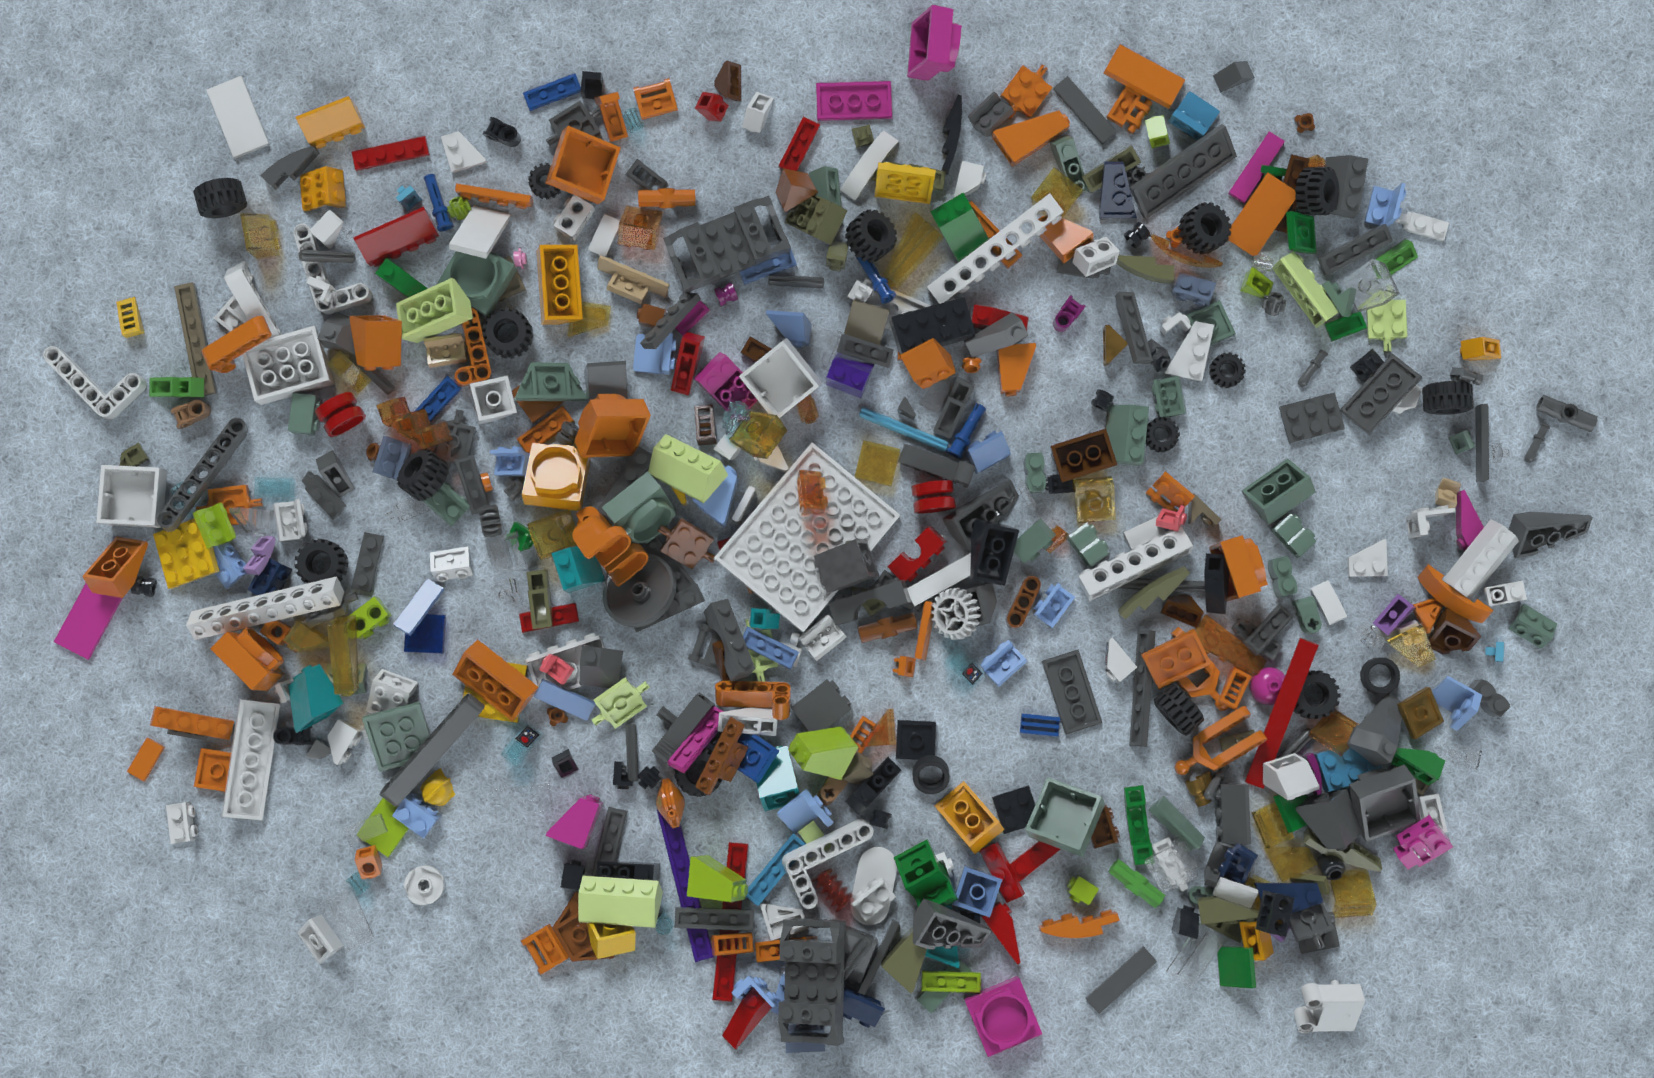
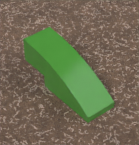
M149 378V397H204V378Z

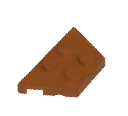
M577 891L552 928L572 962L597 960L591 947L587 923L579 922L578 920L579 892ZM615 955L609 956V957H605V958H601V959H608V958H609V959H613V958L615 957Z

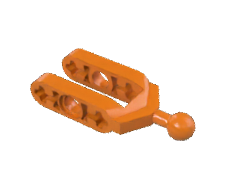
M1177 627L1171 632V635L1175 638L1185 632L1180 627ZM1211 660L1210 665L1202 668L1208 676L1199 685L1195 686L1187 676L1175 681L1190 698L1210 695L1215 700V706L1218 710L1225 711L1229 708L1218 701L1220 694L1215 689L1220 671Z
M1242 706L1194 736L1193 757L1186 761H1177L1174 769L1177 774L1185 775L1189 772L1191 766L1199 763L1216 771L1258 747L1267 738L1262 730L1257 731L1211 759L1203 745L1249 718L1251 713L1246 706Z

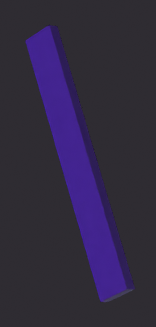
M657 809L681 907L702 908L700 898L687 896L690 859L681 823L679 827L672 828ZM686 928L695 962L714 958L708 930Z

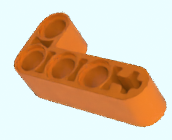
M471 308L472 316H474L471 321L472 326L469 327V321L461 324L470 366L461 367L455 372L454 381L461 387L488 380L491 375L479 316L473 308ZM476 332L479 338L475 341L470 340L468 334ZM479 350L482 352L483 357L475 359L472 352ZM485 369L487 376L480 378L477 375V370ZM461 372L466 373L468 380L465 382L460 381L458 374Z
M256 316L209 344L201 352L210 370L228 373L236 368L234 359L271 337L272 333L264 316Z
M720 681L715 685V701L721 707L772 708L773 718L785 720L790 715L791 687L785 682Z

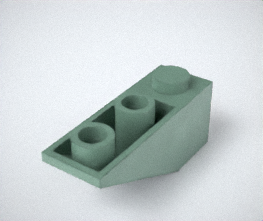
M1065 135L1050 141L1053 156L1072 198L1088 192L1089 188L1082 178L1084 171L1074 139Z

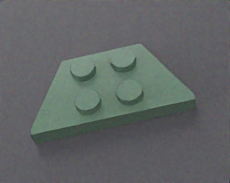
M531 362L514 398L515 401H587L586 394L580 386L581 383L573 374L569 363Z

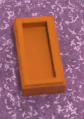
M146 738L127 772L142 781H146L165 747L150 738Z

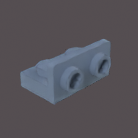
M1179 273L1172 293L1177 300H1190L1198 306H1209L1216 282Z
M383 436L372 472L397 480L402 465L411 455L412 444Z
M790 1024L788 1028L789 1033H825L824 1026L820 1027V1025L808 1024L809 1027H801V1024ZM786 1042V1053L825 1051V1044Z

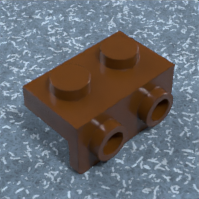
M1104 805L1091 837L1094 849L1119 843L1117 839L1120 837L1117 826L1114 827L1112 819H1114L1113 811L1107 805Z

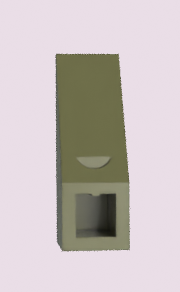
M1216 896L1197 898L1201 925L1205 924L1206 927L1217 926L1219 922H1225L1227 925L1236 924L1237 920L1245 919V922L1257 921L1258 910Z

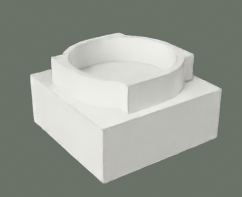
M787 338L739 376L774 421L778 420L823 384Z
M101 465L96 523L114 526L162 528L157 522V517L165 505L167 470L157 467Z

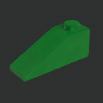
M387 258L375 273L380 279L407 298L428 289Z
M1397 748L1391 764L1396 767L1405 765L1416 779L1429 786L1440 779L1445 760L1430 751Z

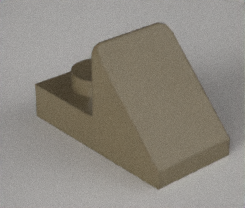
M1193 493L1195 497L1188 504V524L1201 515V520L1207 526L1211 525L1212 527L1216 526L1221 519Z

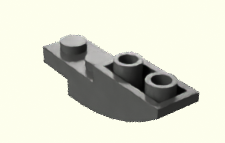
M698 584L675 593L668 610L651 624L634 627L636 633L704 602L705 599Z

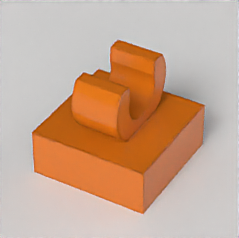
M907 656L894 658V661L899 662L898 669H892L893 672L906 677L914 676L916 658Z

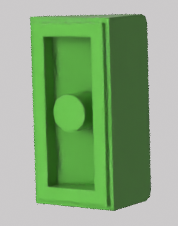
M1405 239L1376 258L1375 261L1388 278L1418 258L1412 241Z

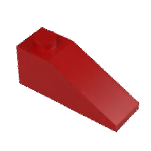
M974 304L971 315L973 327L985 329L1012 312ZM1014 313L1022 320L1027 331L1029 317Z
M686 332L682 337L670 391L689 396L693 378L695 377L702 354L705 336Z
M998 901L994 905L990 917L980 916L1018 965L1021 961L1013 919L1009 915L1012 911L1006 903L1002 905Z
M754 987L740 1002L722 1035L734 1049L740 1046L772 1008Z

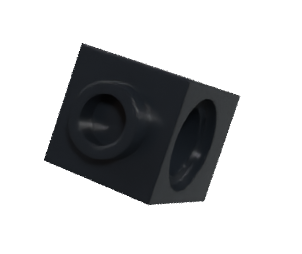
M570 860V863L564 864L561 888L580 889L582 875L585 873L586 868L585 865H581V861Z

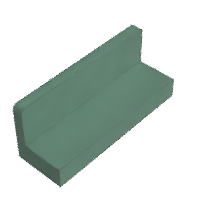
M824 166L809 172V176L818 191L815 195L842 207L838 169Z
M1162 796L1149 808V811L1189 851L1201 847L1205 837L1165 796Z

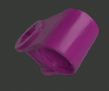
M1070 295L1053 320L1054 329L1058 332L1066 331L1073 321L1078 318L1086 305H1081ZM1058 319H1065L1067 325H1060Z

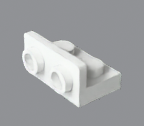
M462 547L430 552V568L434 580L444 582L448 579H464L467 576H473L470 566L469 548Z
M191 802L166 805L170 844L196 840L195 836L198 835V828L193 822V817L196 814L194 805H191Z
M877 878L873 879L867 884L868 889L864 892L860 890L852 896L851 904L865 921L896 898L882 878L879 880Z

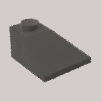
M337 313L324 322L317 339L324 348L355 356L350 316Z
M993 584L965 589L967 594H973L972 600H977L975 606L980 607L977 610V613L981 615L977 618L980 623L975 627L989 624L997 604ZM961 621L957 624L958 629L962 627L964 622Z
M582 645L579 685L611 688L620 681L623 651Z

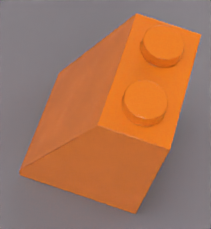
M386 315L350 316L357 365L364 367V370H376V367L393 370L394 367L401 366V320Z

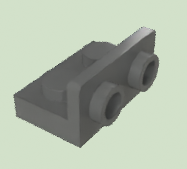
M993 92L968 115V118L975 130L988 137L1014 113V110L1011 106L1001 101L996 92Z

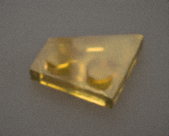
M582 302L583 320L570 322L567 336L574 337L584 332L608 326L611 306Z
M1418 625L1387 640L1390 646L1418 668L1436 660L1422 625Z
M1308 847L1264 848L1281 882L1318 865Z

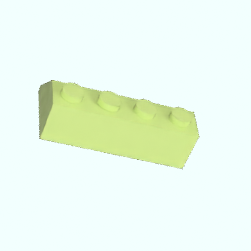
M1293 251L1281 258L1272 269L1315 328H1318L1339 313L1333 301L1327 297L1324 287L1316 282L1313 272L1309 269L1307 270L1303 264L1302 257Z
M450 278L396 303L398 320L402 321L401 339L414 343H419L426 338L435 336L473 319L471 302L454 278Z
M667 434L654 446L648 470L655 479L702 503L706 502L728 476L720 460Z
M582 876L578 893V920L584 923L656 928L663 895L660 883L653 880Z

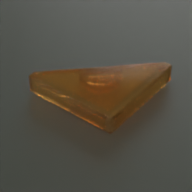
M888 709L861 743V747L896 744L893 709Z

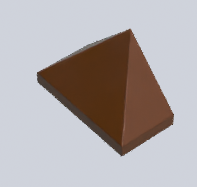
M728 60L724 62L714 80L716 89L727 99L741 101V65Z
M1181 594L1168 597L1160 613L1197 627L1204 611L1190 595Z

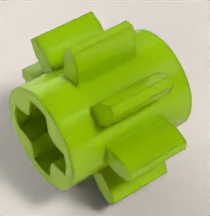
M460 196L449 201L450 206L447 207L451 218L456 217L457 220L465 219L469 211L472 210L468 199L463 200Z

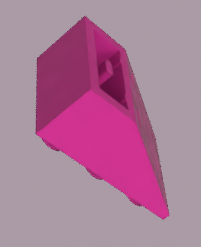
M721 352L693 378L736 421L758 401L739 376L743 372L727 355Z

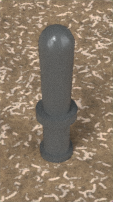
M1320 349L1316 358L1310 361V366L1298 380L1299 386H1306L1317 368L1321 367V362L1328 356L1326 351Z
M1541 423L1538 433L1534 434L1533 437L1535 439L1524 457L1527 463L1534 461L1541 443L1545 441L1544 437L1548 429H1550L1548 424Z
M1229 764L1214 772V778L1204 792L1205 799L1210 800L1213 798L1220 782L1225 778L1224 774L1229 769Z

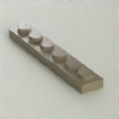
M191 282L174 286L191 375L196 378H204V396L216 394L213 371L208 368L201 352L207 346L196 285Z

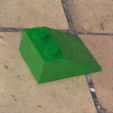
M964 193L930 211L958 262L989 240Z

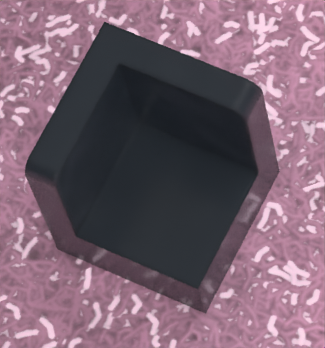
M582 71L580 93L583 99H594L602 95L603 77L601 72Z

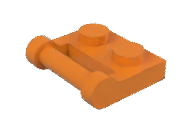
M669 78L664 79L660 83L633 88L642 120L678 111ZM663 89L667 90V92L658 95L646 97L643 99L641 97V95H645L648 93L660 91Z
M550 924L521 940L522 945L526 946L539 968L537 971L540 975L569 958ZM533 940L536 942L538 948L540 949L548 964L545 965L543 959L541 958L539 952L537 951L535 945L532 942Z

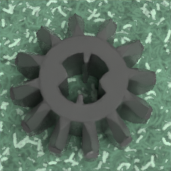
M490 504L480 507L479 517L483 536L491 538L501 535L502 527L498 507Z

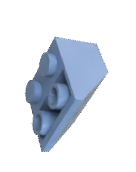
M994 431L985 436L986 438L983 442L980 443L977 440L967 448L968 450L965 455L970 464L976 467V474L1011 455L1002 431L999 433Z

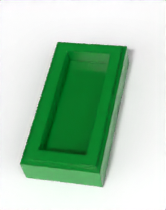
M1361 311L1351 314L1348 318L1342 317L1324 324L1331 342L1367 329Z

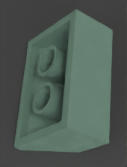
M1109 405L1106 430L1117 464L1141 466L1144 463L1149 407Z
M1286 459L1242 490L1258 515L1269 525L1316 493L1311 477L1289 459Z

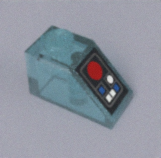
M958 647L944 661L950 669L971 687L984 675L979 666Z
M527 723L512 738L500 755L513 765L519 766L541 738L542 734Z

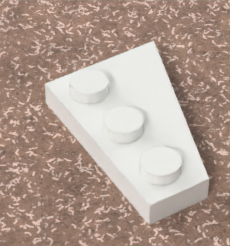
M1195 321L1164 374L1202 381L1214 325Z

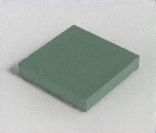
M1220 300L1186 314L1190 320L1191 328L1195 321L1214 325L1210 346L1236 334Z

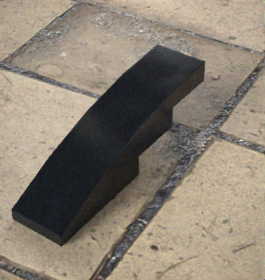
M959 94L942 133L948 135L942 148V153L946 154L947 157L941 171H946V175H948L953 163L961 130L962 95Z

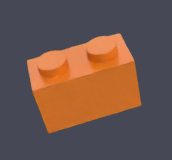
M934 338L900 355L913 381L922 389L931 387L933 384L947 379L956 373L951 354Z

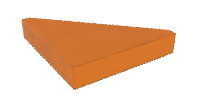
M1435 598L1412 604L1416 607L1413 613L1427 634L1431 632L1444 606Z

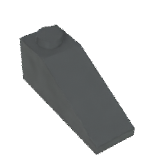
M1012 312L965 340L964 343L970 356L973 358L1011 346L1027 337L1028 333L1022 320Z

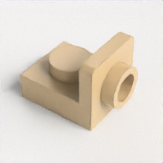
M1442 478L1435 492V504L1440 506L1448 505L1449 509L1455 508L1457 505V493L1461 483Z

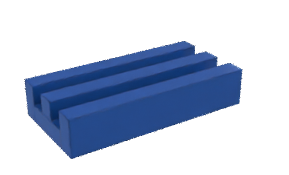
M1021 713L1020 733L1059 737L1060 717ZM1025 718L1055 721V725L1025 722ZM1024 725L1055 728V731L1046 732L1026 730L1024 729Z

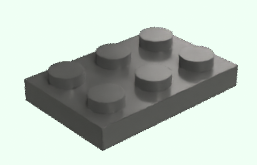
M1335 392L1279 407L1289 443L1345 429Z

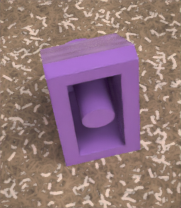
M1397 594L1373 624L1389 636L1416 607L1400 594Z

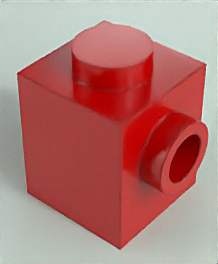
M702 92L695 109L707 120L721 122L729 105L723 101L722 96L716 93Z

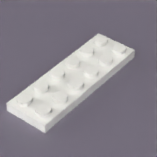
M239 700L222 817L263 820L275 743L273 733L277 729L280 704Z

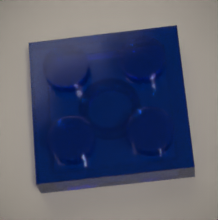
M426 614L411 636L405 633L404 652L444 654L446 615Z

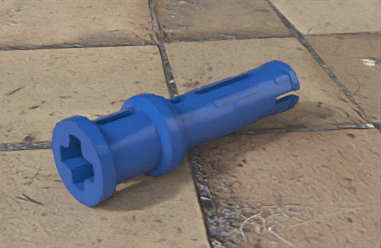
M428 174L423 179L434 208L432 215L436 218L437 230L439 232L450 230L454 225L450 222L447 207L444 206L435 174Z
M856 257L870 278L873 290L879 294L881 303L887 304L896 297V293L888 286L887 279L882 278L873 262L868 263L867 260L864 262L860 257Z
M975 404L962 430L954 436L955 440L952 446L947 449L946 452L949 455L962 459V453L966 446H969L970 437L986 411L983 405Z

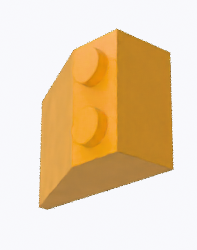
M964 781L934 805L974 854L1004 830L997 818Z

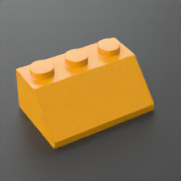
M349 96L295 117L310 146L317 149L325 147L326 143L330 141H341L345 135L350 133L351 135H356L362 131L361 129L365 128L359 110Z

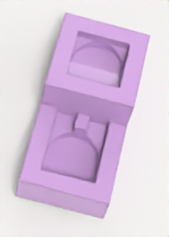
M262 535L250 550L255 555L243 568L247 574L260 575L275 546L276 539L273 536Z

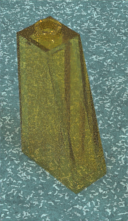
M916 212L913 214L884 273V278L887 279L888 286L891 289L896 288L898 290L944 238L943 235Z
M356 615L336 617L327 625L334 693L341 694V696H351L359 688Z

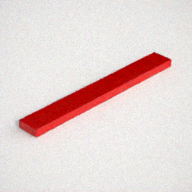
M1299 638L1263 732L1267 740L1259 745L1245 779L1246 783L1264 789L1263 763L1275 760L1319 644Z
M729 842L726 867L745 878L748 844ZM742 900L734 902L723 901L722 909H742ZM720 929L719 935L739 933V930ZM734 938V939H735V949H737V948H738V938ZM722 939L718 941L719 951L722 950ZM726 939L727 950H730V939ZM737 954L717 956L712 1000L732 1002L733 994L731 992L734 987Z

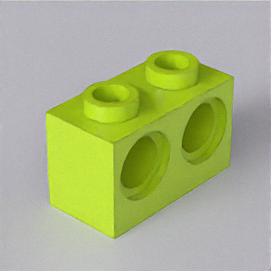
M374 596L346 617L344 622L356 638L367 639L374 634L373 630L376 627L386 625L390 621L388 618L392 615L379 597ZM379 608L381 615L375 619L373 611ZM360 620L365 622L363 630H359L357 626Z

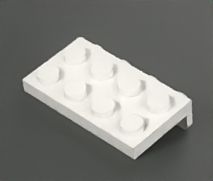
M595 633L584 636L582 641L577 642L574 639L565 642L566 646L561 648L556 645L547 648V652L542 654L539 651L528 654L529 658L525 659V662L528 665L533 683L539 687L542 679H545L567 690L585 686L579 685L582 645L604 648L601 636H595ZM549 654L559 656L574 668V671L564 685L557 682L547 673L539 670L543 659Z

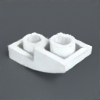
M605 213L588 250L607 257L622 221Z
M1329 580L1311 588V592L1329 626L1347 617Z

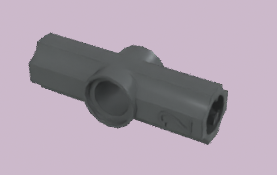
M1546 395L1541 396L1536 406V411L1556 418L1561 423H1568L1588 432L1594 429L1598 421V416L1578 409L1574 404H1566ZM1565 409L1569 412V418L1564 414Z

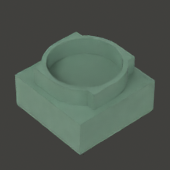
M456 251L437 284L454 278L469 298L471 308L490 318V313L494 311L517 272V268L513 263L493 252H490L485 259Z
M646 472L602 507L615 526H621L625 529L631 538V543H649L660 534V532H657L658 527L661 524L667 527L672 518L676 516L675 507L649 472Z
M1047 777L1025 831L1030 838L1083 857L1104 808V800L1102 796Z

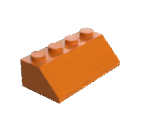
M478 639L463 653L452 674L512 722L522 712L538 689L537 685Z

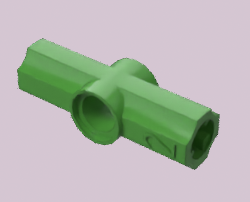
M1117 859L1110 867L1108 873L1152 907L1157 908L1164 900L1165 894L1150 884L1147 878L1136 870L1133 871L1121 860Z

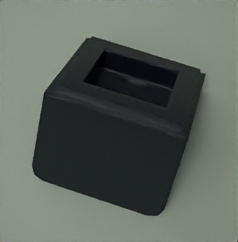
M569 749L552 757V763L561 778L578 770Z

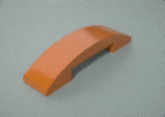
M1429 564L1417 577L1423 587L1438 602L1466 619L1483 623L1493 612V609L1480 600L1476 599L1475 602H1472L1442 580L1444 575Z

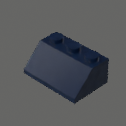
M844 985L843 1017L852 1020V1017L860 1020L859 1024L870 1028V1025L875 1027L885 1010L884 1003Z

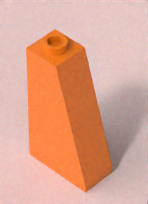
M1060 110L997 129L993 131L991 137L1011 166L1014 167L1050 141L1068 131L1070 121L1065 114L1062 115Z

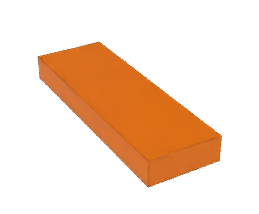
M562 406L517 438V441L525 452L530 453L532 443L544 444L562 430L561 425L564 421L571 423L575 421L564 406Z
M929 601L924 602L915 651V658L925 661L933 624L931 619L934 617V614L931 613L934 610L933 602Z

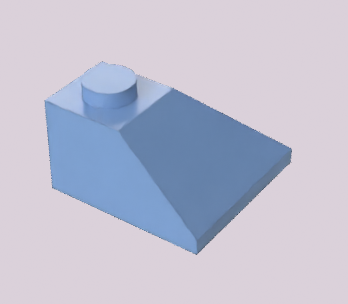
M766 310L770 320L795 348L809 346L812 324L804 313Z

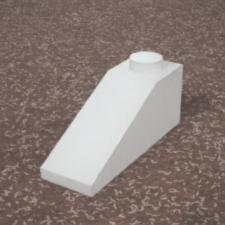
M750 707L719 712L718 731L723 732L729 718L732 717L745 724L742 731L744 734L776 736L777 719L772 716V708Z

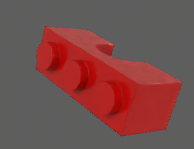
M931 525L915 539L921 548L919 558H911L905 552H902L887 566L900 580L911 582L918 575L916 571L920 567L924 569L932 562L929 559L932 555L936 554L938 556L945 549L943 545L947 541Z

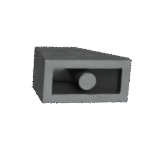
M333 450L316 459L320 474L339 498L355 489L341 461Z

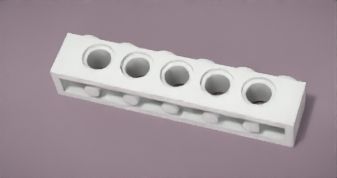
M1182 527L1179 528L1178 532L1169 530L1166 532V535L1153 537L1147 544L1136 545L1132 548V551L1126 554L1122 552L1109 562L1106 560L1099 563L1092 570L1086 569L1082 571L1079 575L1078 583L1088 601H1091L1192 553L1193 545ZM1171 544L1173 548L1167 549L1164 545ZM1154 552L1156 556L1150 557L1147 553ZM1137 560L1139 564L1132 565L1130 561ZM1119 568L1122 572L1117 574L1113 572V569ZM1098 576H1102L1105 578V580L1099 582L1095 578Z

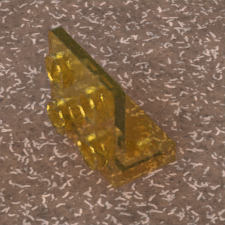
M1368 870L1345 871L1340 879L1330 880L1335 899L1332 909L1335 918L1373 915L1377 903Z

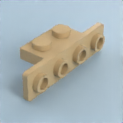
M602 255L598 258L597 269L613 275L607 285L608 291L639 304L643 303L649 291L662 297H667L670 285L663 280L656 279L644 272L618 263L611 258H606Z

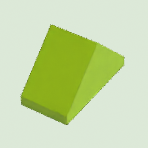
M1251 268L1245 274L1240 291L1264 299V296H1269L1274 283L1256 268Z

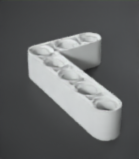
M306 224L297 225L293 231L299 252L300 250L311 248L320 251L316 237L309 231L311 228ZM304 231H308V235L301 238V234ZM302 261L307 280L309 276L313 278L320 276L328 280L327 283L330 284L323 262ZM319 266V270L316 273H312L313 267ZM358 283L336 290L335 297L330 302L329 307L323 309V303L320 302L323 292L317 291V289L310 286L316 308L325 315H331L366 304L373 297L372 291L365 284ZM366 290V295L360 298L359 292ZM347 295L348 300L345 303H341V298Z
M244 261L228 269L224 279L247 319L250 320L256 316H264L272 333L269 338L283 335L251 282L253 274L249 272L247 262Z
M50 346L43 353L45 361L98 415L106 419L117 417L146 389V380L135 373H130L105 394L63 350ZM58 352V358L53 360L54 354ZM71 366V371L66 374L67 367ZM84 379L83 386L79 387V382ZM138 379V385L133 387L134 380ZM97 392V398L92 401V395ZM124 392V398L119 401V395ZM110 406L109 413L105 414V408Z
M864 819L855 820L784 855L782 865L797 900L805 909H813L818 903V897L806 870L869 840L873 836L874 831ZM866 826L865 832L860 834V828ZM848 834V840L842 842V837ZM827 843L832 844L830 849L824 850V846ZM813 851V857L806 859L807 854ZM792 860H796L795 866L788 867ZM804 877L801 884H796L798 878ZM806 895H811L810 900L803 901Z

